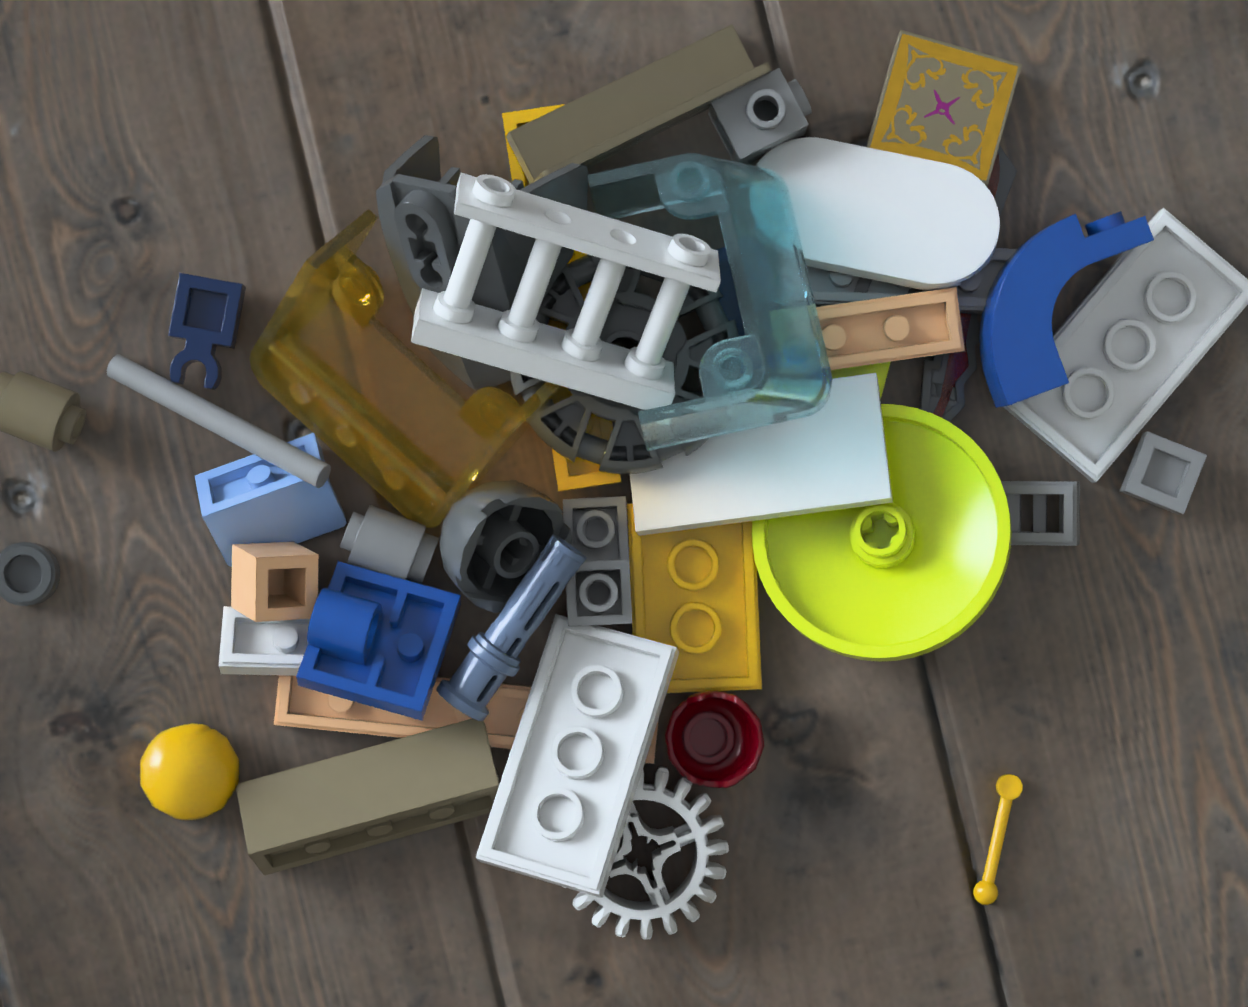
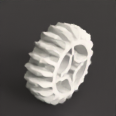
M663 766L658 767L655 773L654 784L644 783V770H642L633 801L651 800L665 804L680 814L687 823L676 828L673 826L663 829L650 828L642 821L632 802L622 839L620 840L609 875L610 878L622 874L636 877L643 884L651 901L627 900L613 894L607 888H605L603 898L579 892L573 899V906L576 910L586 908L594 900L599 904L592 917V924L596 927H601L606 922L610 913L618 915L615 934L619 937L626 936L630 919L640 920L641 938L644 940L651 939L653 934L651 919L662 917L666 932L669 935L677 932V924L672 913L679 908L687 919L695 922L699 919L700 914L690 899L697 895L702 900L713 903L717 897L716 892L703 882L704 877L724 879L727 873L724 866L709 861V856L723 855L729 851V845L726 840H708L707 834L718 831L724 826L722 817L720 815H713L701 820L699 814L706 810L711 803L708 794H700L688 803L684 798L689 793L692 782L682 777L673 791L665 788L669 771L668 768ZM629 822L634 823L638 836H646L647 844L653 839L660 845V848L652 852L653 863L651 866L655 880L650 879L645 866H638L637 859L630 863L623 856L632 851V830ZM695 842V857L691 870L683 883L669 894L661 873L663 863L669 856L681 851L680 847Z

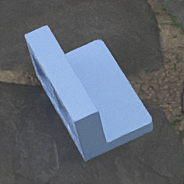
M315 433L287 442L325 462L323 451ZM255 454L195 475L202 518L225 562L230 567H232V544L295 542L298 544L340 529L347 524L344 511L333 490L329 477L322 487L317 488Z

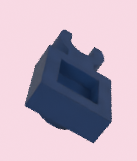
M179 273L168 336L186 340L184 350L179 352L171 362V382L183 385L187 367L194 362H202L206 368L204 388L210 390L218 388L222 379V368L215 357L216 347L221 346L235 349L246 286L234 282Z

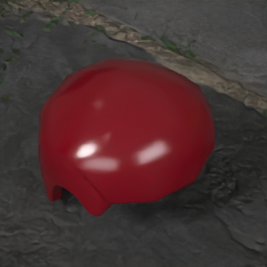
M702 691L690 695L672 711L664 733L668 759L673 766L690 782L709 788H729L738 784L756 770L765 746L761 720L754 710L741 698L727 692Z

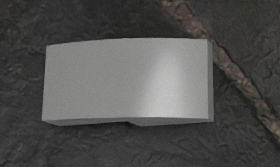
M626 496L563 499L564 524L571 529V545L587 557L566 585L568 627L631 624L632 605Z

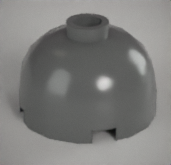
M516 480L485 482L468 490L452 505L443 521L439 541L444 570L459 590L475 606L498 613L503 610L508 599L529 569L537 561L552 535H556L572 544L571 529L564 524L563 511L544 493Z

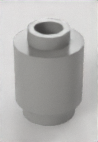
M370 504L365 516L353 512L342 538L340 548L351 552L347 564L422 584L439 538L425 533L427 528L425 525Z

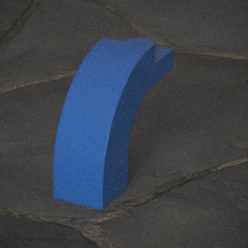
M1117 212L1084 225L1088 237L1085 238L1077 215L1074 214L1032 236L1005 262L988 292L981 316L979 333L982 369L996 408L1012 405L1069 383L1052 332V314L1056 299L1065 283L1085 266L1153 241L1154 238L1146 216L1125 223L1122 212Z

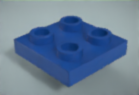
M338 561L329 587L321 590L311 614L307 633L308 645L296 676L298 686L423 721L461 607V595Z

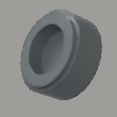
M20 542L12 544L0 552V596L4 600L14 605L30 606L40 604L53 595L60 581V566L55 555L48 548L37 543Z

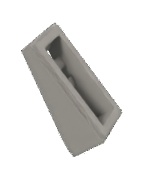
M1001 481L1005 494H1007L1011 516V545L1077 546L1080 544V481ZM1021 494H1033V531H1021ZM1048 494H1059V531H1047Z

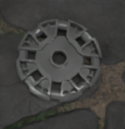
M588 254L565 265L541 303L536 317L539 323L548 325L551 319L568 324L566 331L575 328L584 304L578 287L592 281L600 258ZM626 266L599 338L610 344L621 339H629L639 344L656 299L635 292L641 275L663 282L665 277ZM690 285L677 319L696 311L705 332L687 341L682 326L676 320L662 357L665 360L674 363L675 396L667 414L672 426L671 429L650 438L641 420L653 418L657 413L570 388L568 390L572 393V396L554 404L544 384L546 381L509 371L514 395H522L531 414L526 420L535 433L557 453L572 462H575L576 458L579 457L599 464L600 472L613 474L650 472L663 468L662 461L683 451L686 456L690 455L701 447L723 422L730 409L725 406V402L732 383L739 384L741 372L740 336L735 319L728 320L719 302L724 297L719 289L715 293ZM689 367L708 375L700 396L681 390ZM591 414L615 422L609 441L585 433Z

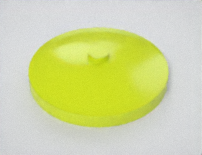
M881 404L893 503L752 521V547L755 564L763 586L776 608L792 626L817 645L846 657L866 661L882 662L914 658L932 652L959 637L976 622L994 599L1005 575L1011 551V516L1007 497L994 466L983 450L966 433L949 421L918 408L895 404Z

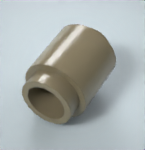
M5 371L0 373L1 432L53 452L59 451L65 442L71 445L76 442L86 420V409L80 407V394L78 392L23 371H19L15 375Z

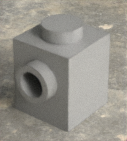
M777 68L711 102L708 115L736 169H739L763 157L774 147L804 136L809 125L805 116L811 114L812 110L798 81L793 79L787 83L780 68Z

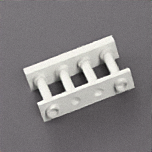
M461 173L456 188L454 214L469 218L470 221L446 291L437 293L422 288L415 309L411 342L667 416L675 396L674 363L665 360L662 356L690 285L717 292L721 282L718 250L711 249L703 240L692 235L676 234L673 237L517 190L509 181L498 176L484 174L474 177ZM496 227L535 238L511 310L504 312L475 304L472 301ZM562 247L600 258L575 328L567 331L539 323L536 320ZM626 266L665 277L638 347L631 349L604 342L599 338Z

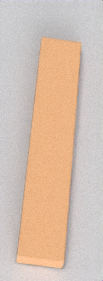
M279 676L274 725L404 738L472 718L453 707L437 692L436 688L442 680L449 681L450 677L437 676L423 721L300 687L298 686L296 676ZM502 683L486 705L489 714L485 718L484 723L490 747L512 748L532 686ZM658 722L645 763L654 764Z

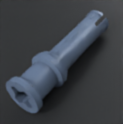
M552 535L537 561L524 576L486 633L479 632L477 636L473 635L467 643L470 651L449 681L442 680L437 686L436 690L439 695L465 715L478 721H484L489 714L486 705L507 676L514 677L517 674L521 662L518 655L587 557L562 538Z

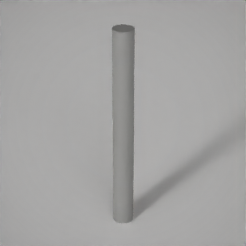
M120 354L114 356L108 364L106 373L111 379L317 488L322 487L327 481L331 472V466Z

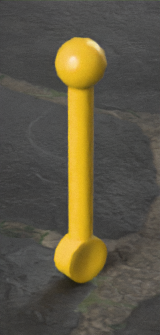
M1004 774L996 782V791L1001 797L983 878L973 889L975 900L982 905L992 904L998 897V888L994 882L1012 801L1018 798L1023 790L1021 780L1012 774Z

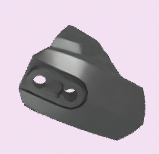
M424 135L384 171L382 185L376 190L378 215L386 246L413 317L422 288L437 293L446 291L470 221L469 218L454 214L456 188L461 174L460 168L451 167L441 178L438 137ZM571 163L524 187L522 180L514 179L511 182L517 190L587 211L589 172L585 165ZM496 227L472 297V301L475 304L502 312L511 310L535 238ZM565 247L561 248L544 297L565 265L572 258L574 250ZM428 347L452 373L473 390L490 388L510 381V372L508 370Z

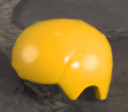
M185 724L160 732L150 742L140 760V786L151 805L178 820L202 819L225 807L239 784V758L227 737L219 731L211 729L208 725Z

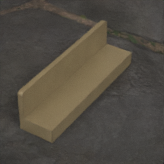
M733 24L510 131L506 138L529 184L571 163L585 165L589 168L708 110L711 102L770 73L772 69L768 62L754 68Z
M472 718L245 781L237 785L236 792L248 855L265 876L488 814L491 812L501 778L494 764L484 721Z

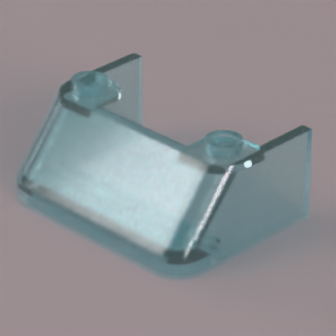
M685 153L587 175L595 213L612 219L663 208L673 216L684 220H697L718 215L745 331L744 336L725 339L715 343L703 355L699 366L703 398L638 412L647 451L807 417L817 413L825 406L831 395L832 373L789 190L779 174L759 166L698 153Z

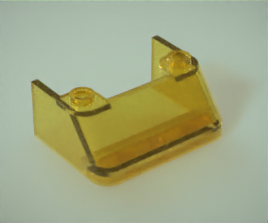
M368 209L306 259L252 349L250 365L256 379L272 396L315 433L318 438L409 520L427 526L426 528L438 526L446 518L452 505L468 490L474 488L530 426L532 419L542 410L561 386L546 382L522 406L510 394L494 387L480 388L466 401L375 318L384 302V291L380 279L370 266L366 265L355 255L378 219Z

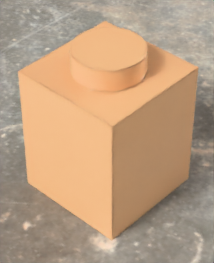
M295 542L232 544L231 607L254 622L310 619L318 597L319 554Z

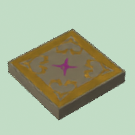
M900 30L866 147L952 164L971 172L988 186L1022 64Z

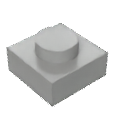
M1143 432L1119 492L1177 515H1182L1185 513L1207 455L1151 432Z

